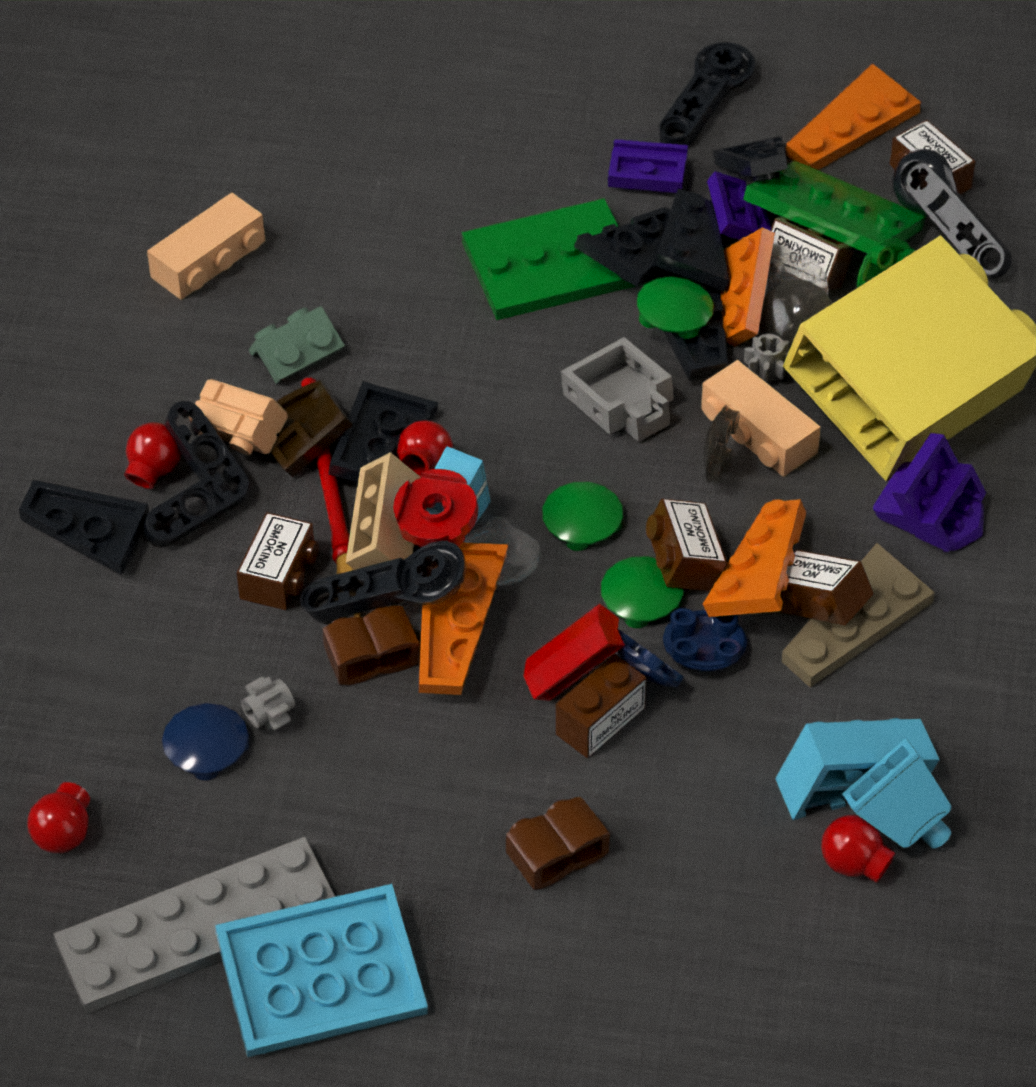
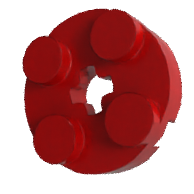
M431 469L422 472V478L416 479L411 484L410 480L406 481L399 488L393 504L394 515L402 538L421 547L436 541H448L460 546L465 540V535L474 527L478 517L476 495L474 490L467 484L466 479L451 470ZM436 503H442L444 511L441 513L430 514L426 510L427 508H434Z

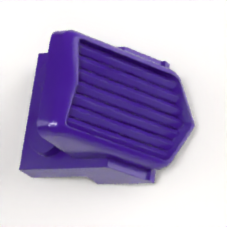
M930 433L912 462H904L898 467L874 503L873 510L879 519L915 535L916 538L942 549L943 552L956 551L982 537L984 525V505L982 500L986 495V491L973 465L958 463L945 435Z

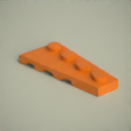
M872 63L786 144V156L792 161H797L819 170L920 113L921 101Z
M801 499L788 501L772 500L765 503L761 508L760 513L746 532L745 537L703 602L709 617L781 611L783 601L780 593L787 589L789 582L786 574L787 567L794 563L795 554L792 548L794 544L799 542L807 513Z
M463 542L458 547L465 556L467 570L460 589L449 600L440 604L422 605L418 693L462 694L508 554V545Z

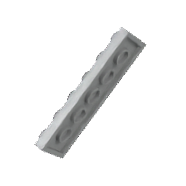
M302 837L61 930L53 935L85 1013L88 1014L223 961L215 933V925L329 899L335 897L306 838Z

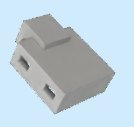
M625 337L561 371L563 395L610 435L623 428L635 440L640 442L670 425L669 402L674 400L672 376Z

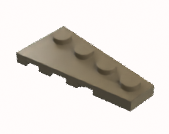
M878 543L861 560L874 595L846 625L810 619L782 651V663L809 687L821 681L933 603L935 592Z

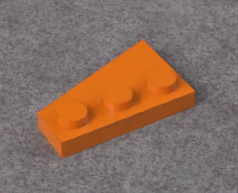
M763 227L723 250L730 281L725 292L720 290V297L723 303L722 321L726 342L733 346H737L758 335L775 233Z

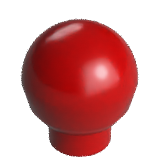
M429 420L417 421L406 427L400 435L397 448L399 460L422 478L421 473L435 469L447 446L453 448V442L450 434L442 425Z
M158 422L145 423L137 427L130 434L126 446L129 465L124 473V477L139 487L151 490L154 488L159 477L171 473L177 466L182 454L165 424Z
M65 782L59 785L56 792L44 795L32 806L27 819V827L31 839L39 848L50 853L60 854L75 849L83 842L89 826V817L86 810L90 803L88 792L75 783Z
M845 815L834 820L826 828L821 841L824 860L832 870L848 877L865 875L876 883L882 878L896 855L894 851L883 845L880 831L858 815Z

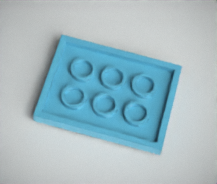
M392 884L215 925V933L247 1057L427 1014V1002Z

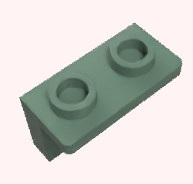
M322 306L310 312L307 307H304L287 318L289 323L279 328H276L274 324L269 325L254 335L256 340L249 348V352L252 357L259 354L276 384L339 352L345 346Z

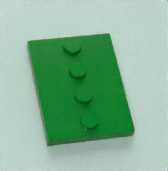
M797 161L788 164V169L776 171L775 178L755 181L747 185L743 200L867 254L875 245L885 239L898 238L902 241L907 240L923 229L926 216L911 211L906 207Z
M605 198L462 232V244L496 321L636 287L574 247L578 235L589 232L593 236L601 233L603 227L615 224L618 227Z

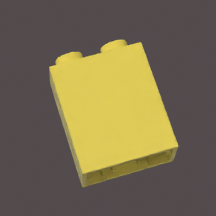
M940 235L801 323L783 367L882 478L887 481L892 478L901 464L912 462L930 433L944 434L948 440L1024 389L1036 367V325L1024 312L1016 309L1010 310L990 289L987 275L975 258L968 254H958Z

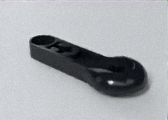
M718 42L704 47L697 54L694 62V76L659 125L660 143L688 145V147L691 145L726 93L744 85L752 77L756 64L754 56L747 48L736 43ZM686 111L690 112L688 119L686 118ZM678 129L685 134L680 137H670L666 133L670 130Z
M929 149L911 151L901 158L895 167L892 178L893 192L898 201L909 210L930 217L962 254H968L980 263L988 277L997 278L1006 274L1012 263L1009 249L958 193L952 169L946 158L937 151ZM921 173L927 175L925 180L928 184L925 188L919 186L920 179L918 176ZM966 226L974 227L971 231L972 234L983 243L977 246L975 242L965 239L966 232L964 228ZM997 249L1001 257L1000 263L995 269L988 270L984 265L985 255L990 250Z
M448 541L432 542L419 548L404 560L401 557L315 580L302 592L301 606L314 620L325 622L407 600L422 605L440 604L449 600L458 592L463 584L467 570L465 556L454 543ZM324 593L330 594L329 599L323 606L314 608L315 601L319 596Z

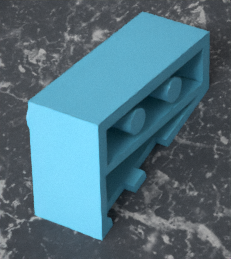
M893 718L876 721L853 720L850 722L825 723L819 721L807 723L775 778L792 819L796 820L806 817L805 809L828 803L832 810L845 807L844 799L846 798L842 793L905 738L911 743L930 773H932L940 759L921 719Z

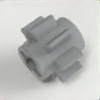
M764 334L758 338L753 337L752 347H747L744 350V363L749 364L748 368L765 382L784 379L785 368L783 364L788 354L789 342L783 341L774 334Z
M262 676L245 686L250 696L241 700V705L246 717L254 727L259 728L265 725L267 730L272 728L274 731L291 721L287 711L295 707V701L289 688L282 680L277 679L272 682L270 677L264 679Z

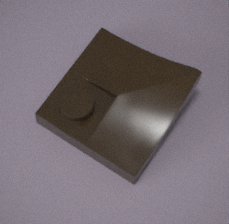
M321 380L303 386L276 401L287 412L288 418L281 432L276 434L277 439L271 452L282 468L291 477H294L353 425L336 402L329 388Z

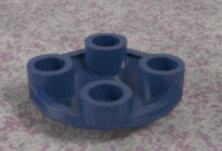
M679 608L671 614V621L664 631L663 644L666 652L677 663L690 669L713 671L735 664L745 653L747 639L743 628L738 624L737 615L709 617L706 610L692 611L687 608Z
M618 629L625 645L616 652L621 659L646 676V680L649 682L673 688L679 686L684 676Z
M203 703L189 706L175 714L165 726L162 744L165 755L174 766L188 773H193L199 780L208 781L214 779L219 771L237 762L249 747V737L246 724L236 711L219 704Z

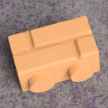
M213 379L207 380L200 393V400H197L195 403L202 410L223 441L229 442V446L234 450L248 456L251 455L252 451L269 454L277 439L276 434L281 432L288 418L287 412L273 398Z

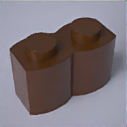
M403 606L376 608L364 617L339 618L323 628L324 649L339 685L357 684L369 680L379 673L399 672L420 662L419 642Z
M582 796L569 800L561 799L551 805L545 815L523 818L517 821L506 834V853L533 890L550 886L571 871L582 869L601 859L609 852L610 833Z

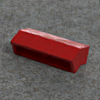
M598 604L528 657L525 662L524 678L533 699L551 701L625 646L618 631L619 618L603 605Z

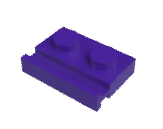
M614 139V148L608 173V187L676 193L678 188L683 189L688 145Z
M714 171L707 180L720 234L731 239L741 240L762 227L771 231L766 209L743 200L747 187L746 181Z

